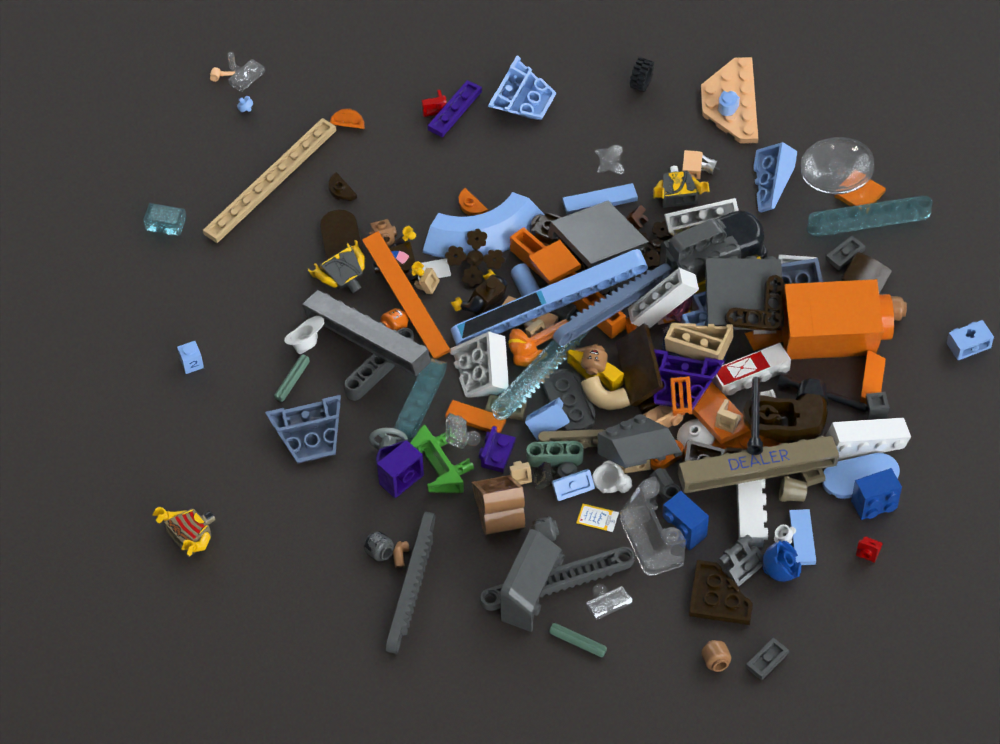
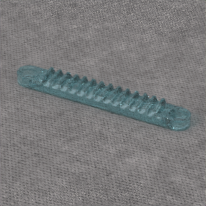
M590 330L564 346H560L553 339L493 402L491 409L494 418L499 420L506 419L518 407L521 408L522 403H526L527 398H531V393H535L536 388L539 389L541 383L544 384L545 378L549 379V374H553L554 369L557 370L558 365H562L563 359H567V351L575 350L576 345L580 346L581 340ZM499 408H506L504 411H497Z

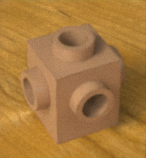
M388 219L370 223L372 232H369V235L379 231L388 247L395 243L397 231L395 226H391Z

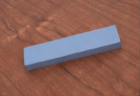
M633 183L563 197V205L567 215L605 201H609L613 206L638 201Z

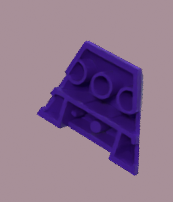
M654 349L663 384V389L654 394V403L672 407L670 378L690 376L693 410L724 364V360L706 357L704 361L668 355V351ZM676 382V406L680 408L679 383ZM683 382L684 408H688L686 382Z

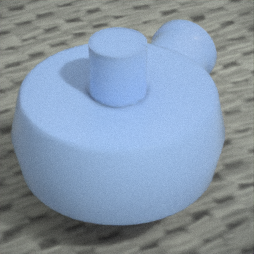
M245 96L244 99L241 97L237 105L240 112H250L252 110L250 107L253 105L252 99L249 96Z

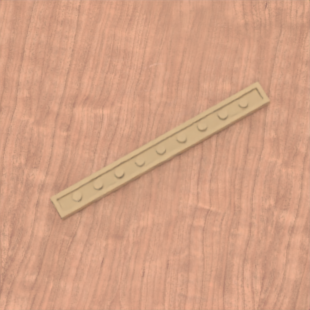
M323 118L317 122L203 229V234L218 243L336 132V126Z

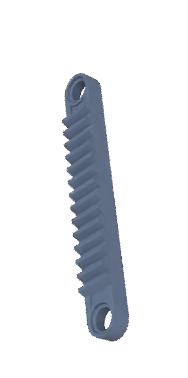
M667 263L660 265L652 271L646 270V274L641 273L640 278L635 277L634 281L630 280L628 285L623 284V288L618 287L617 292L612 291L611 295L607 294L605 299L600 298V303L595 301L594 306H588V310L583 309L582 313L577 312L576 317L571 316L569 322L555 331L553 339L560 346L566 345L639 300L672 274L674 270Z

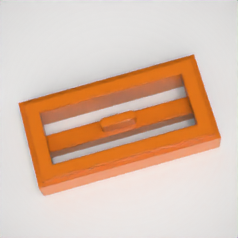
M690 376L670 378L673 416H677V414L685 415V413L693 414ZM676 382L679 383V397H680V408H679V409H677V406H676V392H675V383H676ZM683 382H686L688 408H684Z

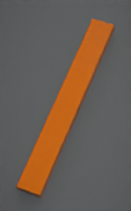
M379 231L362 239L432 358L436 360L451 352Z

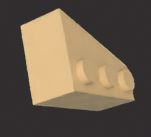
M672 323L664 338L666 351L703 361L705 357L723 360L734 337L733 325L715 326L714 324H708V326H696L693 323Z

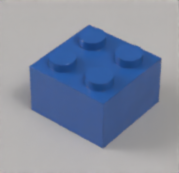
M889 468L855 480L851 502L861 520L871 519L878 514L892 512L898 508L902 486L893 469Z

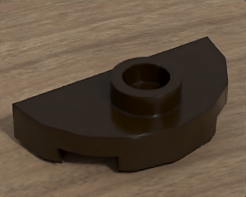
M337 172L334 173L329 180L331 195L337 200L348 199V201L357 199V194Z

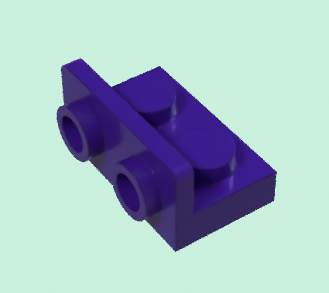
M492 426L491 432L486 434L485 447H481L478 458L481 459V467L504 473L516 442V437L498 433L497 427Z

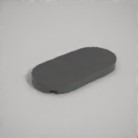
M556 369L547 375L543 388L549 403L559 397L564 403L562 409L570 422L561 427V429L564 431L590 430L595 423L596 414L592 403L583 391L579 375L568 371V369Z

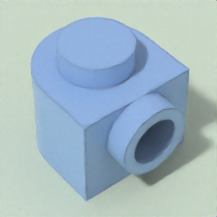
M734 91L722 92L718 104L720 114L731 116L738 109L740 97Z

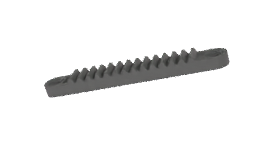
M425 511L388 635L386 652L397 654L403 635L408 634L407 628L410 627L409 621L412 620L411 614L414 613L413 607L416 606L415 600L418 599L417 593L420 592L419 586L422 585L421 579L424 578L423 572L426 571L425 566L428 564L427 559L430 557L429 552L432 550L435 513Z
M620 547L558 566L556 569L553 568L540 597L542 598L545 594L551 595L552 592L558 593L561 589L566 590L568 587L574 588L577 584L580 586L584 582L589 583L591 580L603 579L606 575L612 576L613 573L628 569L634 564V552L628 547ZM625 554L630 559L623 562L619 559V556ZM503 584L487 588L481 593L480 600L484 609L493 611L501 608L500 594ZM488 596H494L496 598V601L493 603H487L485 601V598Z

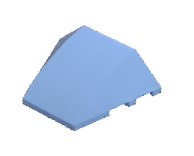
M516 56L488 107L530 119L542 120L556 92L542 78L536 77L531 72L532 69L526 67L520 61L521 58Z

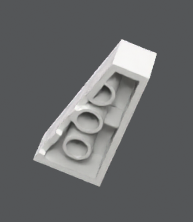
M904 418L832 422L825 437L833 436L839 453L838 462L872 453L900 450L905 448L911 438Z

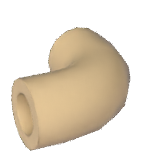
M594 376L581 382L587 398L598 408L616 410L630 406L624 388L607 391L603 388L599 376Z

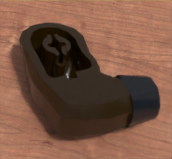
M805 379L798 386L796 399H779L760 395L759 435L779 443L788 444L802 439L811 440L820 437L823 433L828 414L826 384L820 379ZM752 398L746 402L743 409L744 423L750 430Z

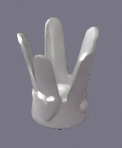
M702 154V159L708 163L702 162L701 168L703 169L701 171L713 174L715 169L720 170V168L716 167L717 161L709 159Z

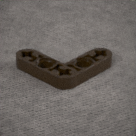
M772 275L767 279L763 311L731 308L725 315L726 323L739 328L776 330L782 322L783 279L778 275ZM774 280L779 286L776 287L775 293L769 294L773 292V285H770V283ZM771 298L776 299L778 307H771L768 304V300ZM772 312H775L773 320L777 321V323L772 326L768 320L771 318ZM733 313H736V317H742L745 314L744 323H742L743 319L738 318L736 321H733V318L730 316ZM749 315H756L758 323L751 324L748 320Z

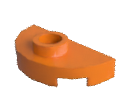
M341 109L330 119V123L333 125L365 129L362 116L352 109Z
M466 188L460 192L459 207L465 214L471 216V214L480 215L488 212V209Z

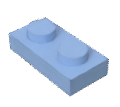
M589 469L551 481L557 501L595 489Z

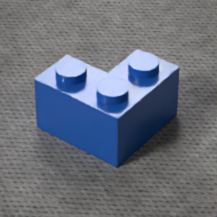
M682 491L663 504V517L668 523H672L677 528L676 540L681 546L691 550L707 537L709 516Z

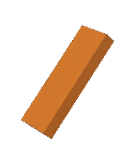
M452 400L445 414L446 419L485 432H491L492 426H496L497 432L501 433L506 423V417L455 400Z

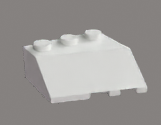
M486 332L450 348V354L454 355L455 368L460 372L459 379L465 397L489 396V394L499 395L509 390L505 336Z

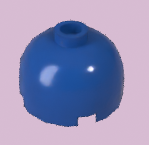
M785 540L782 542L778 541L769 546L763 555L764 572L779 582H786L799 577L801 563L796 562L795 557L798 554L793 546Z

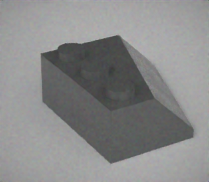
M642 414L636 415L627 421H622L620 424L598 433V454L624 468L646 464L649 459L664 460L667 455L682 456V452L669 428Z

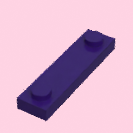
M467 80L428 124V131L443 138L482 93V87Z

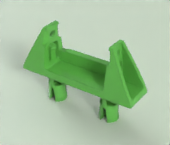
M424 424L410 444L419 452L425 453L426 458L439 476L436 481L427 484L428 492L463 493L464 486L460 475L474 470L473 463H470V459L467 458L457 465L451 464L441 449L442 446L455 441L451 430L434 437Z

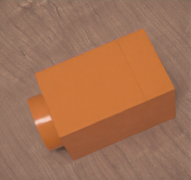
M877 279L784 285V326L782 328L783 348L791 360L867 356V350L877 354L881 340H892L894 311L890 294H879Z

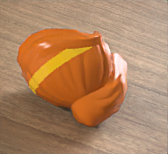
M521 329L511 330L508 344L514 355L513 362L516 366L528 367L534 365L542 358H547L546 352L537 349L535 340H530Z

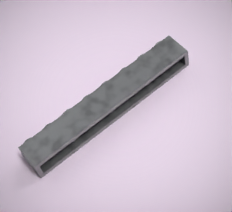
M317 290L302 304L306 317L322 316L324 318V327L414 376H417L431 362L429 350L424 345H419L411 338L402 336L396 330L389 329L383 323L376 322L370 316L363 315L355 308H350L342 301L335 300L327 293L324 294Z

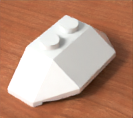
M736 198L664 214L668 233L674 236L705 221L717 219L739 210Z

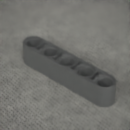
M401 328L397 331L402 336L409 337L414 341V334L411 329ZM373 353L345 380L347 398L353 401L362 398L396 365Z

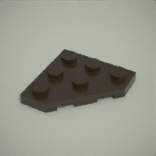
M697 560L689 616L750 625L753 606L750 599L741 593L740 588L730 577H727L717 562Z

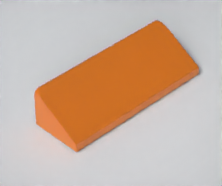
M867 350L860 402L867 404L866 394L881 392L886 360L884 357Z

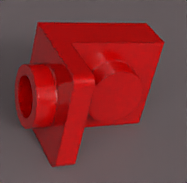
M440 89L437 90L436 98L422 100V113L424 117L437 115L447 104L446 96H442Z

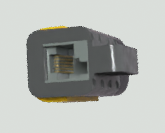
M734 211L717 219H710L662 242L660 265L667 263L674 271L681 268L695 274L699 290L694 294L705 292L704 260L709 256H719V258L737 256L738 259L755 256L757 259H764L767 257L768 251L764 245V229L760 221L747 211Z

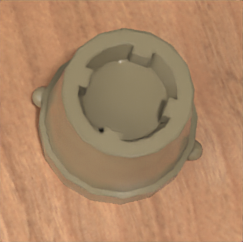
M783 476L779 489V501L804 502L807 494V482L790 478V476Z

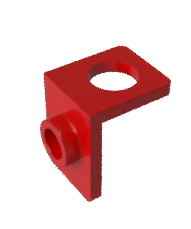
M865 536L863 540L858 542L856 556L875 563L883 543Z

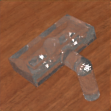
M229 52L227 54L229 68L236 72L228 79V83L240 92L245 90L265 72V67L253 59L241 68L236 65L234 53Z

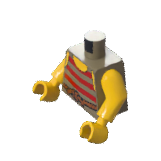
M157 507L152 514L157 516V523L165 521L167 533L188 557L195 552L206 549L211 538L209 524L216 520L211 511H207L200 516L195 509L171 512L166 511L162 507Z

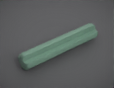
M300 355L274 394L277 401L283 402L309 364L308 356Z
M553 623L550 627V634L599 657H603L607 651L605 645L557 623Z

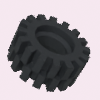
M642 57L636 60L630 77L631 88L643 92L647 90L653 75L654 61Z

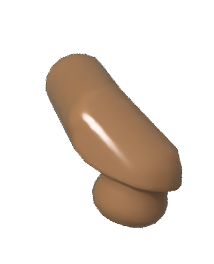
M407 541L397 542L393 550L395 568L405 566L403 552L409 551V543Z

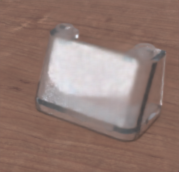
M655 476L643 480L620 511L621 524L644 573L651 576L684 566L686 544L684 536L679 529L674 527L662 529L654 512L658 508L655 499L660 490Z

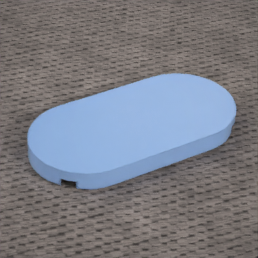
M872 453L839 461L837 466L825 468L823 472L825 474V481L822 482V485L827 493L835 495L836 498H851L855 480L889 468L893 469L898 479L900 469L893 457L884 453Z

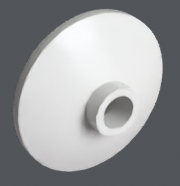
M698 419L684 423L677 433V440L682 443L683 449L687 440L712 445L715 441V437Z

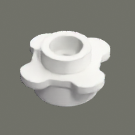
M787 525L778 526L775 530L774 541L782 542L785 540L791 544L792 536L796 533V529L794 527L789 528Z

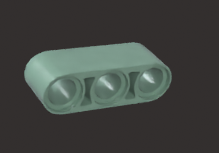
M578 441L532 442L526 449L527 462H529L531 467H559L565 462L578 466L583 462V445Z

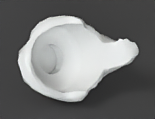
M610 460L603 462L593 472V483L602 493H613L618 490L621 493H626L632 487L630 476L624 474L622 468Z

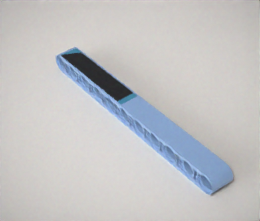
M640 250L629 251L461 322L451 328V334L457 346L486 332L502 333L637 276L647 270V263Z

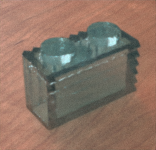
M149 203L143 221L145 229L150 232H163L168 235L179 236L187 217L185 209Z

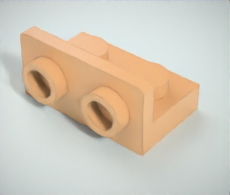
M659 405L643 414L667 428L676 426L683 420V415L677 414V416H673L672 407Z

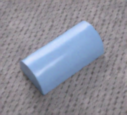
M522 263L513 267L511 277L522 297L540 289L527 264Z

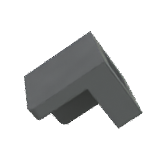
M886 392L866 394L869 410L867 419H888L890 407Z

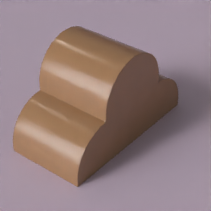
M511 475L472 482L474 497L485 535L525 528L523 487Z

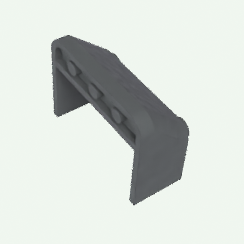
M531 528L500 594L501 621L530 632L533 630L534 615L538 616L541 609V604H539L541 592L552 569L562 566L565 558L562 549L538 530Z

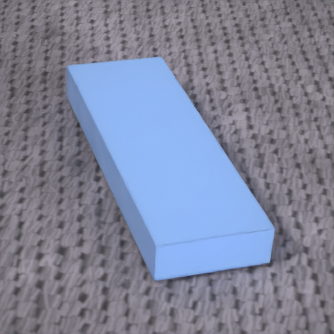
M810 509L790 510V525L796 529V533L792 536L793 548L798 554L795 557L796 562H800L801 565H816Z

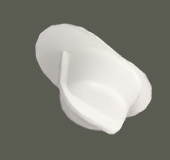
M314 316L307 319L285 337V343L292 345L298 354H303L317 344V332L322 328L324 318L322 316Z

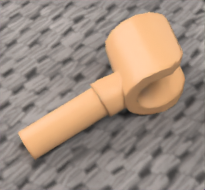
M214 67L210 73V80L218 81L220 76H235V71H221L219 68Z

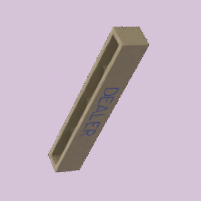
M820 436L816 439H802L789 444L781 443L772 447L764 446L763 452L759 455H751L747 450H743L739 453H725L721 456L704 457L700 460H686L679 463L678 477L685 494L837 466L839 453L833 436Z

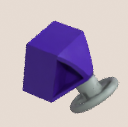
M380 428L374 430L369 435L370 444L379 450L376 457L379 484L394 498H397L424 476L423 455L408 442L406 434L398 429ZM386 433L395 434L399 437H393L391 435H387ZM378 435L382 438L380 444L375 441V437Z

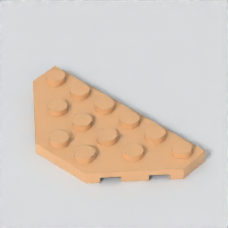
M752 57L733 58L701 84L702 116L707 120H712L716 123V127L726 134L730 133L739 143H758ZM723 91H734L740 97L739 107L731 116H724L718 111L719 97Z

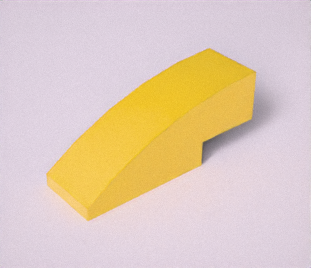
M567 351V363L584 378L588 379L599 376L601 383L610 391H615L623 385L624 373L607 362L603 372L597 373V375H590L581 366L583 352Z

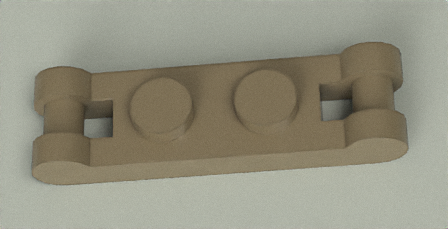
M604 430L543 431L539 433L538 441H578L583 445V448L598 447V433Z

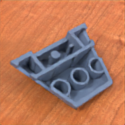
M341 395L324 398L321 402L286 410L280 408L265 412L297 463L336 455Z

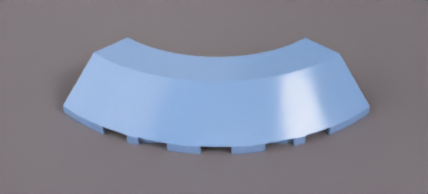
M514 192L501 205L480 215L456 217L438 213L430 225L423 253L445 258V253L449 252V247L456 246L457 248L462 247L463 252L468 255L474 249L472 245L467 244V233L475 231V229L486 232L488 236L485 240L486 245L478 249L483 254V257L488 254L489 250H501L504 252L510 249V236L523 227L531 233L532 219L536 215L545 214L529 198Z

